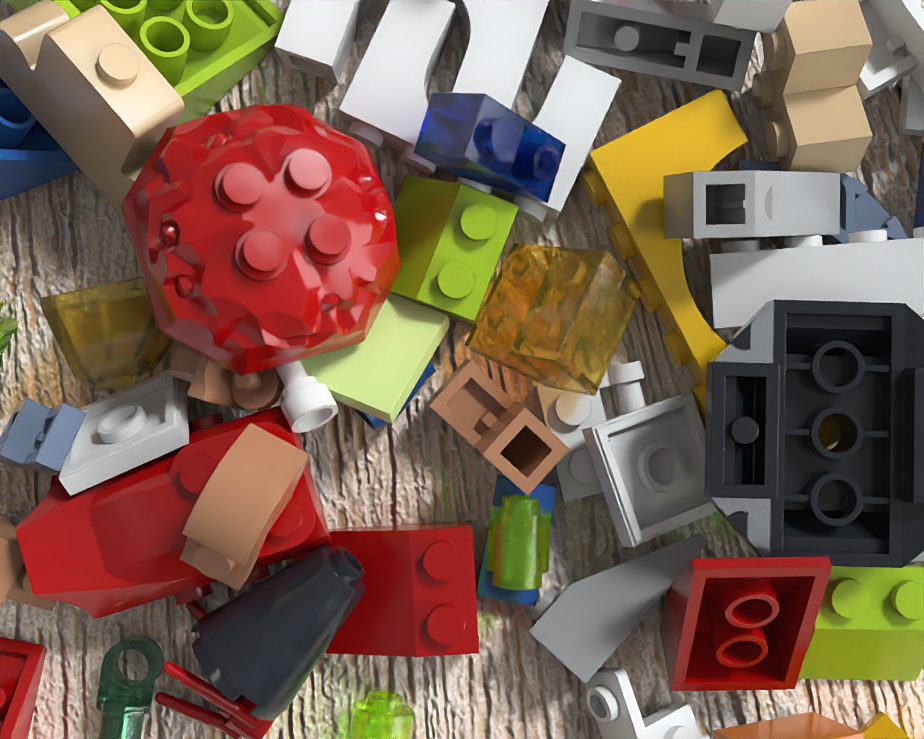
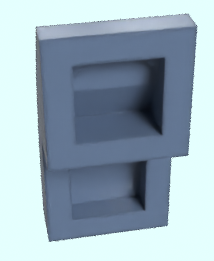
M28 398L16 405L0 437V463L33 471L59 472L87 413L66 403L48 408Z

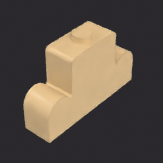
M40 0L0 22V78L123 217L120 208L121 203L166 129L176 125L185 107L182 98L100 4L70 19L57 3L52 0Z

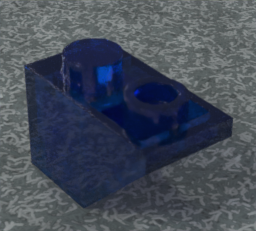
M432 93L413 153L458 177L534 201L548 203L566 144L485 93Z

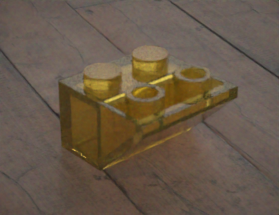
M513 243L464 345L472 352L546 387L595 396L642 289L608 251Z

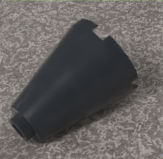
M321 546L202 616L192 626L190 633L199 632L200 637L191 645L194 655L205 674L230 701L234 702L242 694L255 703L257 706L249 713L257 719L273 721L282 712L287 710L365 593V586L361 580L366 574L363 566L344 547H339L334 551L327 546Z

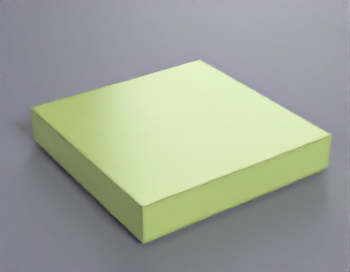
M389 292L365 341L300 361L308 376H313L317 379L318 383L328 386L334 400L393 424L450 326L448 315Z

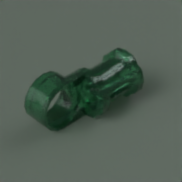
M130 635L112 646L105 654L101 665L98 695L95 703V708L101 712L97 739L142 738L144 715L151 712L155 681L161 675L164 664L163 652L159 644L152 638L144 635ZM135 649L146 657L148 672L145 678L131 680L121 673L118 659L123 650Z

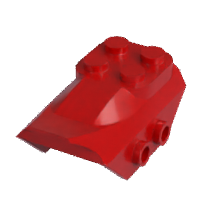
M281 405L228 422H224L222 413L188 422L189 444L71 496L60 482L59 474L52 476L50 489L46 496L24 520L16 525L15 529L33 595L37 599L59 601L84 609L95 620L174 595L176 605H181L212 594L210 583L219 580L207 577L197 568L180 560L188 538L182 532L211 475L227 451L250 423L304 451L300 434L291 429L281 409ZM308 461L290 501L269 530L253 569L243 585L270 576L268 565L313 552L321 546L329 547L333 545Z

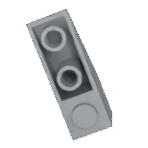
M746 170L692 171L663 176L664 239L840 234V173Z

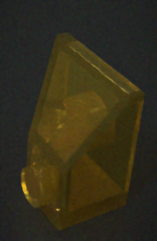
M142 277L40 298L42 312L75 380L97 384L98 391L120 390L136 385L134 376L152 373L174 342V340L158 331Z

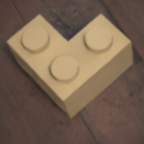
M804 0L792 2L773 34L766 33L764 36V61L761 71L753 75L752 95L756 108L764 109L768 122L766 128L768 153L772 159L778 158L782 171L833 172L840 174L856 172L873 137L856 87L873 45L858 0Z

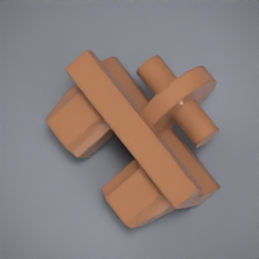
M180 343L170 368L171 376L191 382L187 393L188 396L250 413H257L274 405L280 398L284 386L276 368L240 377Z

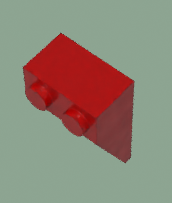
M471 520L328 529L333 543L329 548L334 551L339 547L347 549L361 563L366 574L361 578L365 586V593L325 653L401 657L479 653ZM309 553L294 557V562L308 555Z
M829 556L692 558L666 592L660 625V636L670 691L795 689L832 570Z

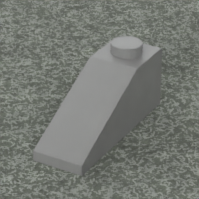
M571 0L561 58L565 59V56L568 55L585 63L742 92L757 31L736 29L728 25L713 23L711 5L665 0Z
M698 533L572 583L561 595L551 587L528 613L536 621L535 625L528 632L586 684L672 585L689 561L695 558L709 541Z

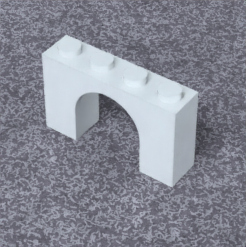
M291 0L274 46L283 65L338 84L360 23L365 15L382 0ZM448 0L456 4V13L463 21L469 37L468 48L447 105L448 122L503 141L547 16L550 0Z
M390 0L338 109L344 125L349 127L347 134L374 149H380L381 144L384 143L403 152L401 159L422 172L434 174L435 169L438 168L458 177L455 183L464 184L487 194L492 193L519 206L517 215L528 221L542 224L544 218L556 222L622 80L566 55L540 112L527 129L514 138L495 144H476L464 141L449 133L439 124L426 100L431 76L456 26V4L448 0Z

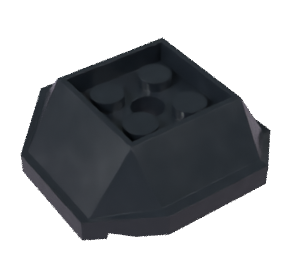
M774 299L766 302L707 362L704 496L758 557L829 556L832 566L903 568L924 551V319L906 303ZM828 415L836 420L840 428L839 441L830 450L823 447L818 437L819 425Z

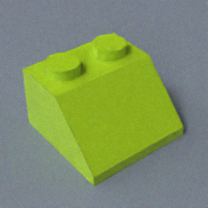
M406 175L393 207L398 251L403 267L390 293L448 315V318L474 328L515 222L519 206L464 184Z
M909 562L903 568L832 566L798 679L916 681L924 666V562Z

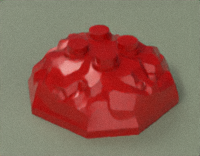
M294 103L253 104L241 109L211 114L180 125L168 127L120 207L159 333L240 377L365 341L403 267L398 251L393 210L368 148L360 141L322 121L304 107Z

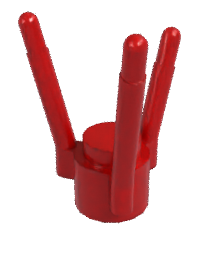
M196 600L186 603V608L197 621L207 614ZM166 661L162 666L164 673L220 708L218 713L165 692H158L154 697V700L160 705L220 729L233 739H238L240 736L245 739H262L275 721V719L273 721L257 719L249 713L257 705L242 694L232 702L218 688L177 664Z

